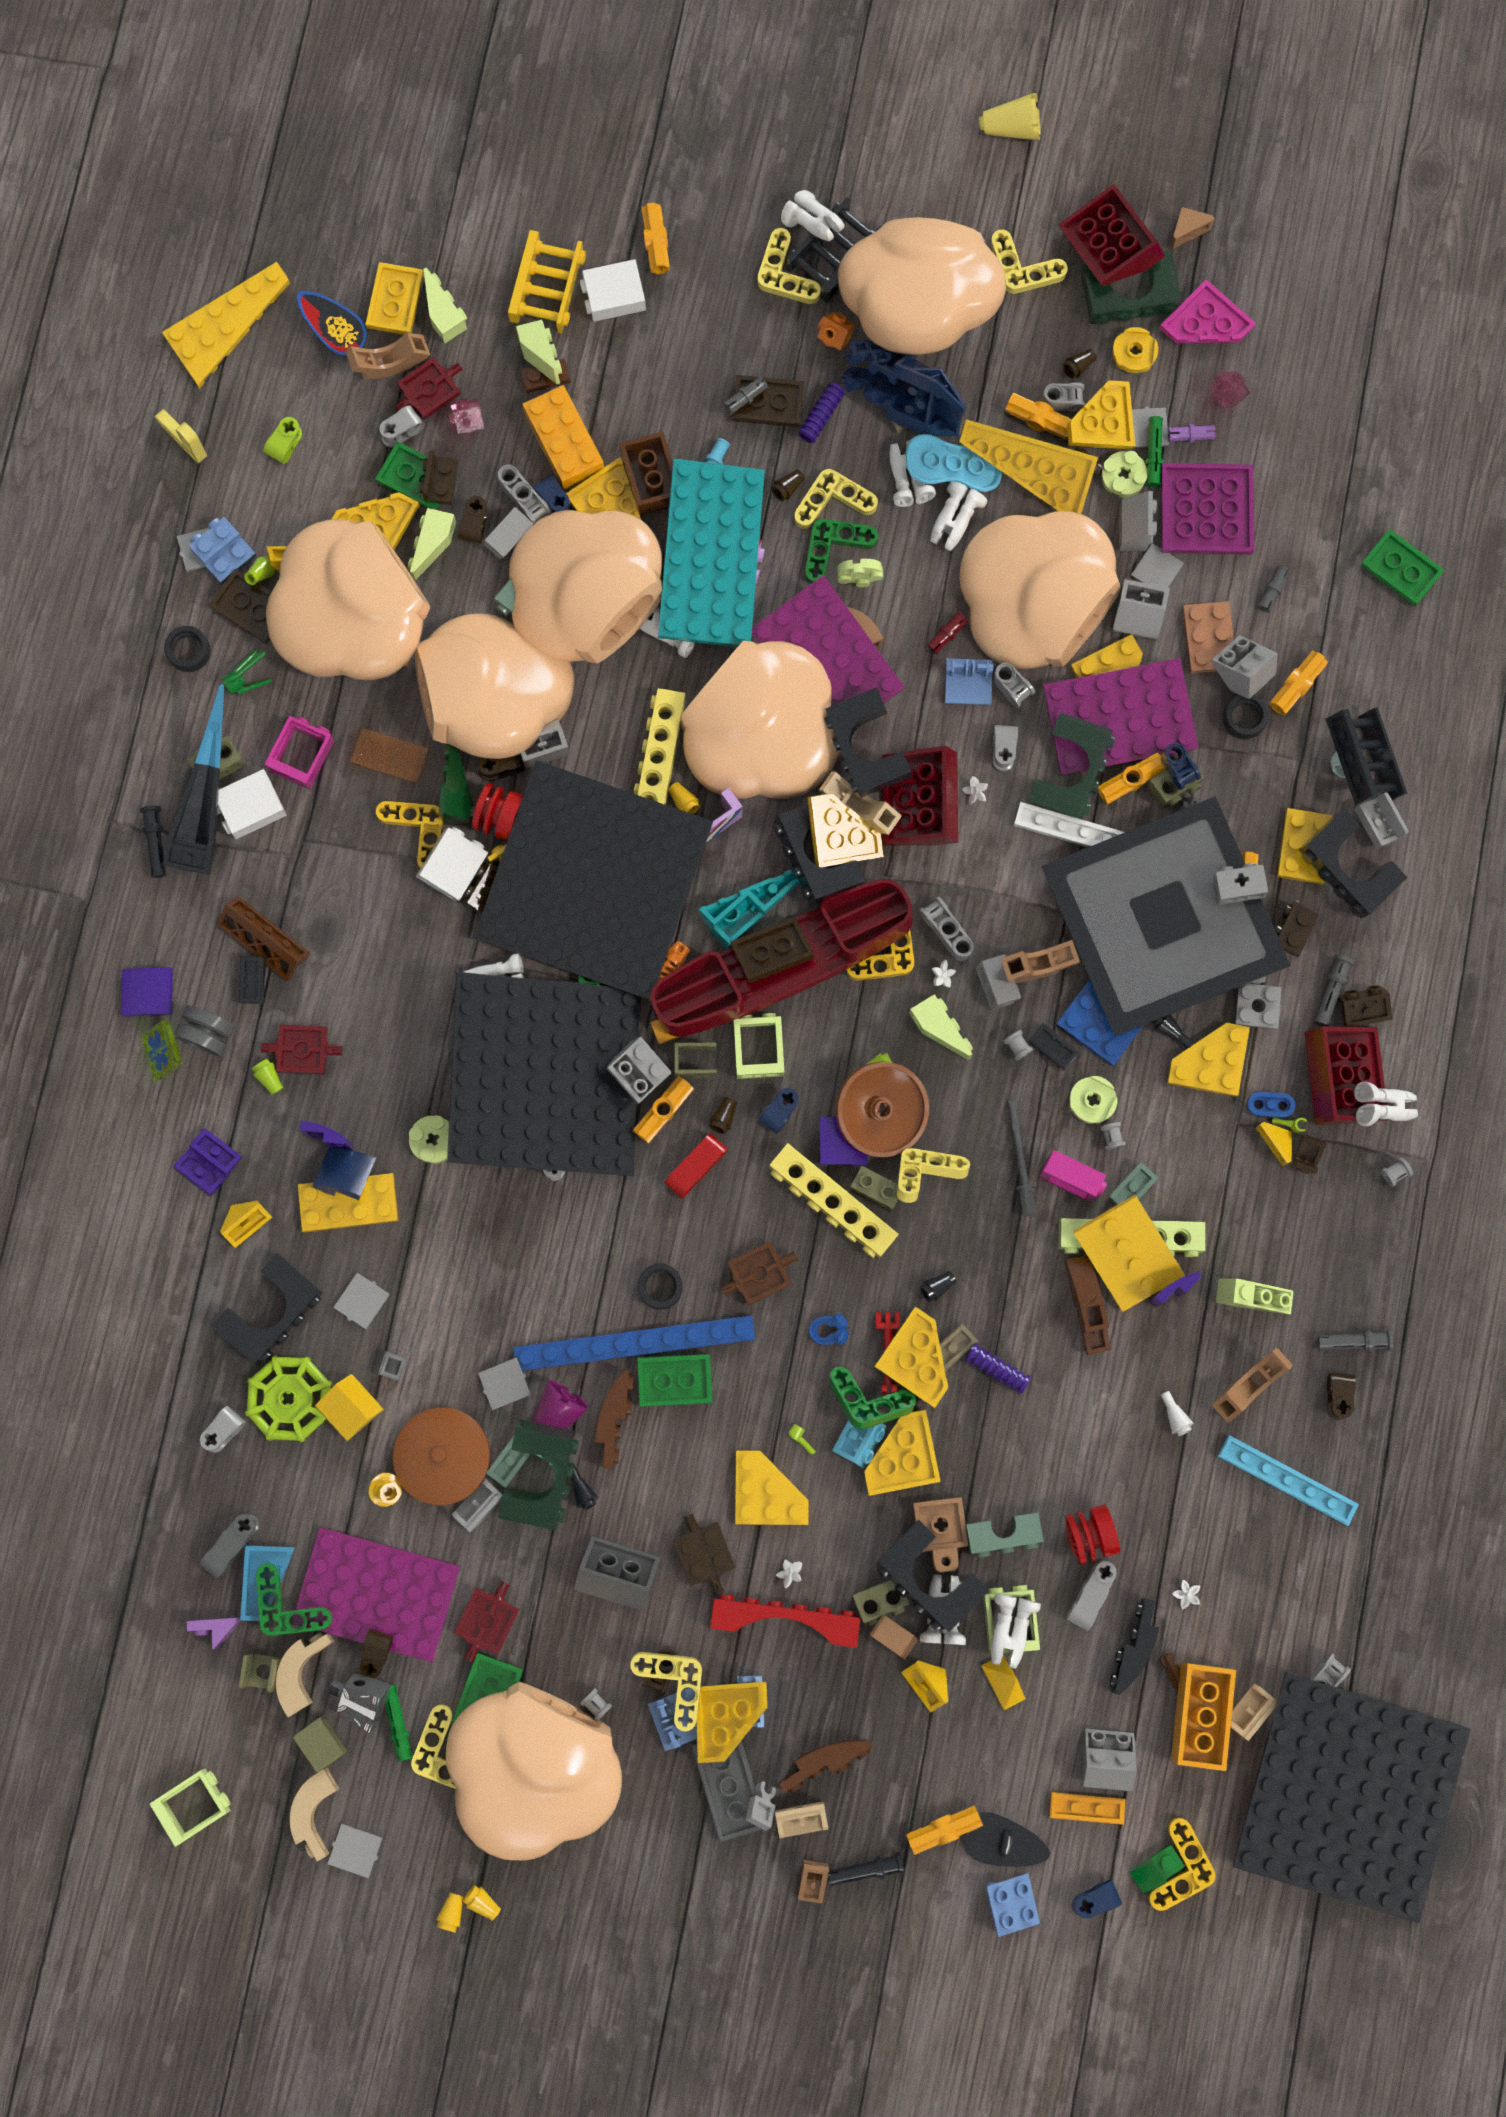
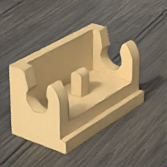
M1254 1683L1233 1708L1231 1729L1244 1740L1249 1741L1275 1709L1277 1700Z
M823 1801L775 1810L779 1838L828 1830Z

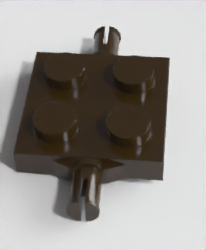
M690 1514L689 1517H683L689 1531L684 1536L672 1540L690 1587L700 1582H710L714 1595L724 1592L719 1577L724 1572L736 1567L718 1522L706 1527H698L694 1514Z

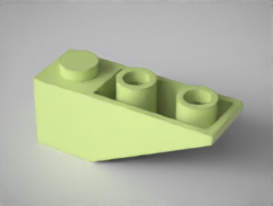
M425 268L424 277L430 321L433 329L442 341L447 343L467 329L465 322L467 317L460 307H455L453 304L454 299L448 290L443 291L438 276L435 273L431 274Z
M542 320L516 326L524 359L554 383L560 384L558 374L562 373L559 360H554L557 357L555 345L549 344V342H552L550 329H545Z
M427 508L426 515L421 516L419 524L421 533L420 536H416L413 547L416 551L414 558L411 557L408 562V571H410L414 580H417L451 544L456 526L454 514Z
M934 994L910 1009L909 1014L922 1034L967 1060L971 1058L973 1048L968 1039H963L959 1034L960 1027L954 1018L950 1019L945 1012L948 1009L941 998L937 999Z
M1236 1278L1218 1279L1216 1303L1291 1314L1292 1290Z

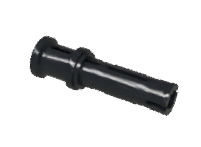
M160 806L140 808V813L143 814L144 819L142 831L147 837L152 878L166 876L161 833H163L164 828L160 823Z
M896 1852L894 1856L885 1858L877 1856L874 1858V1861L829 1870L828 1875L830 1885L835 1886L866 1878L877 1877L878 1879H884L887 1875L896 1873L904 1875L905 1873L901 1854Z

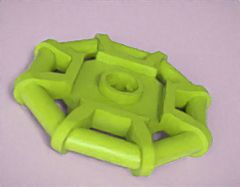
M275 1355L252 1378H248L247 1411H245V1415L263 1432L266 1440L306 1441L305 1438L326 1420L317 1408H313V1393L320 1391L321 1400L330 1390L332 1382L328 1381L311 1362V1358L307 1356L305 1358L277 1357ZM282 1367H298L297 1374H283ZM275 1370L277 1376L267 1385L262 1383ZM307 1371L318 1384L311 1387L303 1378L305 1372ZM258 1388L264 1390L263 1405L257 1406ZM284 1393L294 1394V1402L292 1404H283L285 1399ZM266 1411L274 1420L271 1426L259 1413ZM311 1412L316 1415L302 1428L300 1421L308 1413ZM280 1423H293L295 1431L278 1430Z

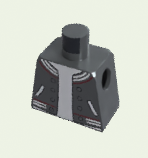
M356 1673L351 1676L346 1684L335 1679L330 1686L329 1694L340 1698L337 1708L339 1715L370 1734L381 1719L391 1684Z

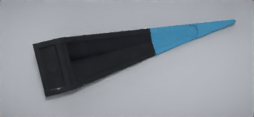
M223 684L218 688L190 779L166 842L163 859L164 866L205 875L211 873L214 851H216L224 702Z

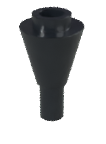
M1172 1015L1153 1022L1155 1024V1031L1179 1041L1187 1049L1193 1044V1041L1183 1033Z
M575 1465L567 1468V1472L573 1482L577 1508L587 1510L595 1506L599 1496L581 1478Z

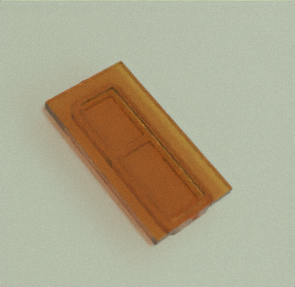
M362 728L350 762L417 784L429 749Z

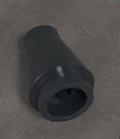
M947 1271L944 1274L923 1281L919 1288L924 1298L928 1302H932L933 1300L937 1301L957 1281L954 1275Z

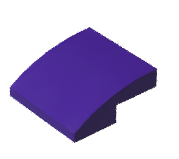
M173 968L122 969L121 1016L148 1015L154 1017L172 1015Z
M820 1117V1165L867 1166V1154L856 1150L845 1140L837 1125L836 1117Z
M301 1121L300 1131L307 1137L322 1138L323 1143L329 1148L353 1151L354 1146L338 1132L320 1124Z
M204 1128L189 1144V1149L173 1165V1168L211 1197L234 1170L242 1156Z
M1196 1272L1174 1281L1155 1294L1149 1302L1156 1308L1162 1305L1173 1292L1178 1297L1187 1293L1202 1274Z

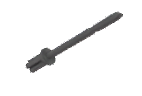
M1008 1099L1022 1184L1016 1187V1190L1020 1194L1023 1217L1037 1215L1033 1191L1035 1184L1028 1183L1015 1099Z

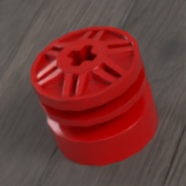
M487 783L477 799L473 813L472 828L480 831L483 827V832L488 834L496 826L495 836L508 841L523 794L510 791L507 797L503 799V787H498L495 791V785Z
M1106 1504L1089 1508L1090 1520L1087 1521L1081 1511L1076 1512L1078 1523L1075 1522L1072 1514L1065 1515L1066 1537L1079 1565L1086 1564L1085 1552H1087L1092 1562L1096 1561L1095 1549L1099 1548L1104 1558L1120 1554L1117 1532Z

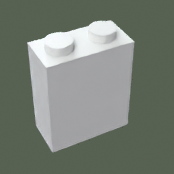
M635 259L583 270V279L580 280L582 294L587 293L588 300L584 301L587 314H592L593 322L646 311L644 293Z
M264 769L219 790L218 814L222 813L225 818L222 824L227 834L232 833L236 839L287 816Z
M448 827L444 829L416 877L456 902L462 897L488 852L483 850L484 845L478 841H469L464 838L465 834L455 827H452V829Z

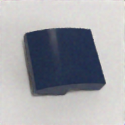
M329 1148L312 1188L335 1196L336 1192L359 1200L376 1158L352 1150Z

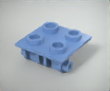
M946 658L945 703L991 705L992 660Z
M692 1688L682 1690V1699L686 1701L692 1700L695 1697V1691ZM677 1693L648 1704L665 1751L675 1749L682 1744L697 1739V1720L693 1729L689 1731L679 1730L674 1723ZM679 1704V1708L684 1707L683 1717H678V1720L682 1721V1725H687L688 1721H692V1718L688 1716V1709H694V1705L684 1706Z
M1028 1873L998 1883L990 1882L986 1884L985 1892L988 1894L989 1907L991 1908L990 1913L993 1915L994 1930H996L997 1937L1040 1924Z

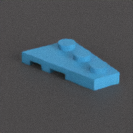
M245 1546L240 1620L260 1621L256 1583L257 1569L266 1563L276 1565L280 1571L282 1583L295 1547ZM269 1567L266 1568V1572L262 1573V1578H267V1585H262V1590L267 1588L276 1589V1584L270 1585V1577L274 1576V1571H269ZM272 1592L266 1593L263 1599L265 1605L273 1606L276 1595ZM264 1610L265 1615L270 1613V1611Z

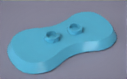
M929 434L915 436L908 443L906 449L907 469L910 475L919 482L936 484L952 481L961 483L976 491L986 492L995 489L1001 481L1002 471L964 445L951 444Z

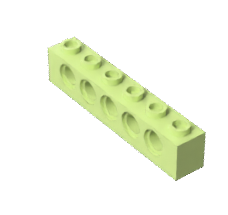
M1061 1218L1059 1220L1058 1249L1065 1250V1254H1079V1250H1084L1073 1231L1093 1219ZM1152 1221L1173 1256H1175V1253H1184V1257H1199V1253L1205 1251V1222ZM1176 1233L1184 1236V1245L1180 1246L1174 1242V1235Z

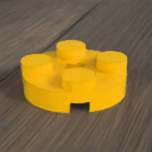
M1132 327L1124 330L1123 333L1117 336L1113 344L1112 356L1118 369L1128 373H1142L1150 370L1158 355V343L1156 339L1149 335L1150 332L1143 328ZM1133 346H1137L1141 353L1134 355L1130 350H1132Z

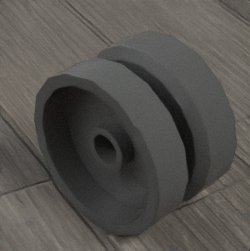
M187 1005L182 1017L194 1027L180 1024L177 1026L173 1036L197 1049L222 1057L226 1044L221 1039L215 1037V1035L229 1038L236 1026L210 1011Z

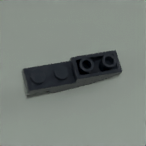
M1142 1598V1602L1137 1603L1135 1617H1138L1136 1627L1132 1626L1129 1638L1130 1641H1133L1132 1646L1122 1644L1121 1649L1118 1648L1116 1651L1115 1663H1118L1116 1673L1112 1672L1109 1687L1112 1688V1693L1120 1695L1132 1684L1152 1653L1160 1629L1150 1625L1155 1605L1154 1600Z

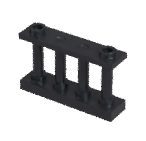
M848 197L842 203L838 202L833 207L832 212L840 219L845 220L862 236L867 237L876 232L875 230L871 231L849 213L850 199ZM830 228L834 236L833 239L847 251L854 245L840 232ZM811 234L798 249L794 248L788 254L787 270L791 272L797 265L820 284V298L828 303L839 291L838 269L841 261L819 243L822 239ZM811 250H814L836 269L831 278L829 276L825 277L804 259Z
M1378 707L1358 716V719L1351 718L1349 709H1343L1326 718L1355 806L1362 805L1378 797V793L1387 792L1392 801L1407 794ZM1355 728H1362L1365 737L1364 741H1359ZM1369 749L1373 762L1366 761L1363 750ZM1371 771H1377L1381 784H1374Z

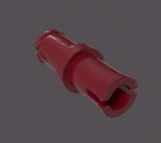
M957 612L945 626L942 625L939 628L938 634L926 644L928 648L931 647L930 651L938 655L940 650L949 641H953L956 638L957 632L968 623L967 618L963 619L965 616L962 613Z

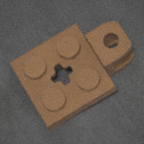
M962 1497L913 1503L915 1522L920 1520L936 1536L922 1552L931 1551L933 1567L937 1573L955 1571L958 1568L959 1562L957 1548L968 1547ZM938 1518H942L943 1522H947V1527L943 1529L944 1532H939L938 1528H934V1523H937ZM946 1557L949 1559L950 1563L948 1566L942 1564V1558Z

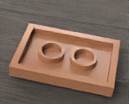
M1229 601L1183 605L1182 612L1190 674L1217 672L1212 664V659L1234 640Z

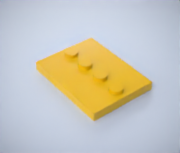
M1136 1195L1073 1231L1122 1312L1185 1276Z

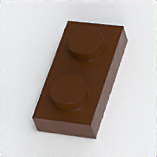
M565 358L559 360L562 373L558 374L560 384L554 383L534 366L521 369L526 392L530 393L571 383Z

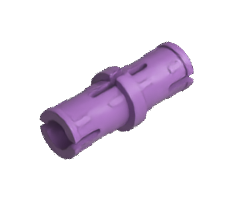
M1189 424L1188 427H1168L1169 442L1188 440L1189 443H1192L1195 440H1214L1215 432L1213 430H1215V426H1194V424Z

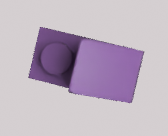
M240 1617L187 1621V1631H194V1636L209 1635V1630H212V1649L214 1650L220 1647L241 1620Z

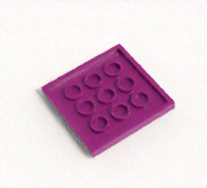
M1162 463L1161 553L1253 555V465Z

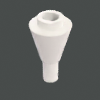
M1169 1391L1163 1393L1161 1397L1167 1407L1172 1434L1177 1433L1178 1436L1190 1432L1192 1430L1190 1426L1194 1423L1176 1405Z

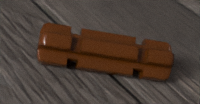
M1167 1653L1161 1656L1159 1661L1163 1668L1166 1667L1167 1670L1165 1672L1174 1689L1177 1688L1178 1690L1180 1667L1178 1664L1175 1665L1174 1662L1176 1660L1173 1654Z

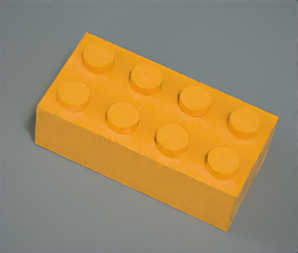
M564 385L523 403L524 415L564 492L578 486L604 468V462Z
M1181 1662L1171 1752L1172 1763L1226 1771L1236 1670Z

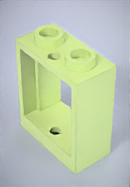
M774 1013L762 1014L761 1018H752V1015H746L734 1020L737 1079L784 1076L781 1016L776 1017ZM775 1025L778 1063L742 1065L740 1027Z
M1027 1585L1012 1586L1013 1591L1003 1592V1587L990 1588L988 1594L983 1596L989 1654H991L994 1634L991 1600H995L996 1593L1016 1598L1026 1597V1600L1035 1602L1034 1590H1027ZM1032 1613L1028 1617L1030 1620V1640H1026L1024 1651L1040 1650L1036 1613ZM1004 1648L1003 1653H1011V1649Z
M206 1768L150 1803L175 1847L231 1811L228 1807L231 1805L228 1797L224 1792H219L216 1787L218 1781L211 1771L207 1772ZM201 1779L220 1811L185 1833L169 1807L167 1800Z

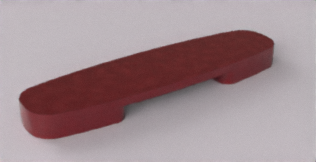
M880 879L826 897L822 901L820 908L796 917L814 953V959L750 984L732 948L719 954L712 951L702 954L659 980L652 988L650 999L660 1026L666 1033L672 1036L684 1037L767 1008L836 976L888 947L909 932L913 924V911L908 895L900 884L892 880Z

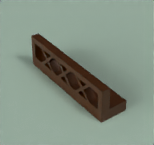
M241 897L228 902L216 922L219 928L254 956L265 957V964L286 981L292 978L297 967L305 962L311 954ZM227 916L234 920L236 927H231L225 922ZM244 931L252 934L253 942L246 939ZM262 945L270 948L272 956H267L263 952ZM280 959L285 960L291 965L288 971L281 967Z

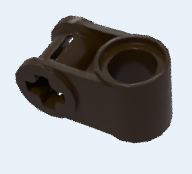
M473 496L468 499L463 518L460 522L458 539L482 543L488 516L487 505L483 498ZM477 507L481 508L477 510V513L473 512V510H476Z
M520 754L502 759L481 758L479 760L480 775L485 781L489 782L513 776L525 770ZM490 765L493 770L489 771L486 766Z
M1328 1374L1327 1411L1334 1420H1343L1354 1412L1356 1385L1354 1374ZM1339 1404L1345 1408V1411L1342 1413L1339 1409H1336V1406Z
M369 1628L364 1640L359 1666L363 1676L370 1678L379 1676L382 1666L387 1661L393 1642V1635Z
M665 1646L658 1652V1654L670 1652L672 1655L678 1656L676 1649L670 1646ZM654 1659L652 1666H650L652 1667L651 1672H656L655 1663L657 1659ZM661 1662L659 1669L662 1673H670L673 1670V1664L666 1665ZM645 1677L641 1686L644 1688L648 1686L660 1692L661 1696H664L671 1680Z

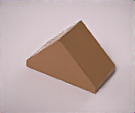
M1182 207L1171 241V248L1174 249L1211 230L1215 220L1213 215Z
M884 1614L870 1633V1636L904 1659L907 1658L918 1641L917 1637Z
M803 1860L798 1900L823 1903L829 1872L827 1863Z

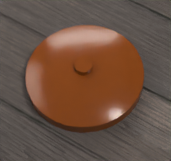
M890 1062L869 1063L851 1073L842 1084L836 1099V1121L845 1140L856 1150L875 1157L895 1156L902 1153L905 1149L912 1147L923 1134L929 1117L928 1096L919 1078L909 1069Z
M433 1408L417 1414L402 1428L393 1450L394 1470L402 1487L417 1500L436 1506L456 1504L475 1493L487 1476L486 1473L489 1470L491 1459L489 1441L482 1427L469 1415L452 1408Z

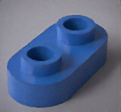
M1256 1092L1248 1098L1246 1107L1248 1112L1256 1117L1286 1118L1294 1112L1295 1101L1290 1095L1284 1093ZM1255 1101H1259L1262 1104L1261 1109H1257L1254 1106ZM1283 1103L1286 1107L1285 1110H1280L1278 1104Z

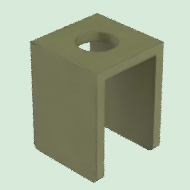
M675 1043V1078L678 1076L681 1078H717V1071L715 1069L679 1070V1052L716 1051V1043Z
M253 1653L244 1655L239 1688L251 1686L265 1688L267 1692L276 1691L277 1670L282 1658ZM263 1664L271 1668L269 1678L261 1679L257 1674L259 1666Z
M325 1716L319 1717L293 1736V1739L316 1772L325 1769L347 1753L346 1747Z

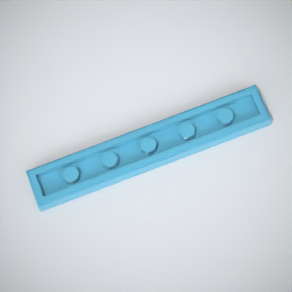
M1227 1435L1217 1455L1218 1458L1346 1526H1349L1359 1506L1358 1503L1230 1435Z

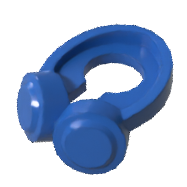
M837 1313L835 1316L819 1317L810 1326V1337L816 1343L822 1345L834 1343L843 1345L849 1336L848 1330L845 1329L848 1323L846 1318L840 1313ZM822 1324L838 1328L836 1332L830 1333L826 1338H822L818 1334V1328Z

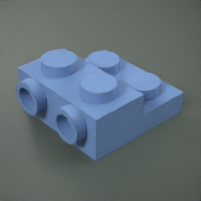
M225 517L221 520L216 518L208 525L209 530L203 535L201 533L194 535L190 540L192 544L189 545L191 552L221 585L226 582L234 569L239 571L256 557V553L240 537L239 532Z

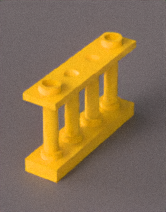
M529 231L508 310L510 322L519 324L520 316L524 317V315L556 321L557 331L562 334L564 326L569 324L570 313L568 309L580 264L584 265L586 259V251L583 250L582 241L577 242L576 250L573 251L543 244L540 241L539 232ZM543 253L573 261L570 271L538 265L535 262L536 256ZM536 273L567 280L565 291L562 292L532 285V282H530L531 275ZM533 294L562 301L559 313L527 306L524 303L526 295Z

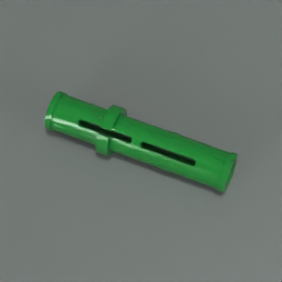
M1151 416L1148 420V458L1145 460V465L1147 466L1146 486L1158 487L1161 485L1160 476L1163 459H1161L1163 417Z
M392 1685L385 1702V1708L391 1730L390 1740H393L397 1762L411 1759L413 1756L408 1741L409 1730L406 1731L397 1686Z

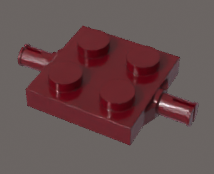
M432 357L397 382L398 387L404 393L405 399L394 405L396 410L399 411L405 406H411L417 410L424 420L461 395L452 377L463 371L462 367L456 362V364L446 369Z
M279 1025V1036L276 1044L261 1043V1053H275L277 1073L325 1075L328 1055L342 1056L343 1046H329L327 1026Z
M500 1581L495 1594L486 1593L478 1588L475 1589L454 1632L471 1644L464 1656L467 1660L469 1659L474 1662L479 1649H487L496 1654L500 1653L520 1611L519 1608L509 1604L504 1599L510 1586L508 1583L505 1584V1582Z

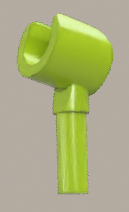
M1279 1118L1272 1119V1123L1291 1127V1130L1295 1133L1306 1131L1305 1129H1299L1297 1126L1298 1122L1306 1123L1307 1120L1305 1118H1298L1293 1121Z
M793 1424L789 1430V1436L799 1442L813 1455L816 1451L802 1438L805 1430Z

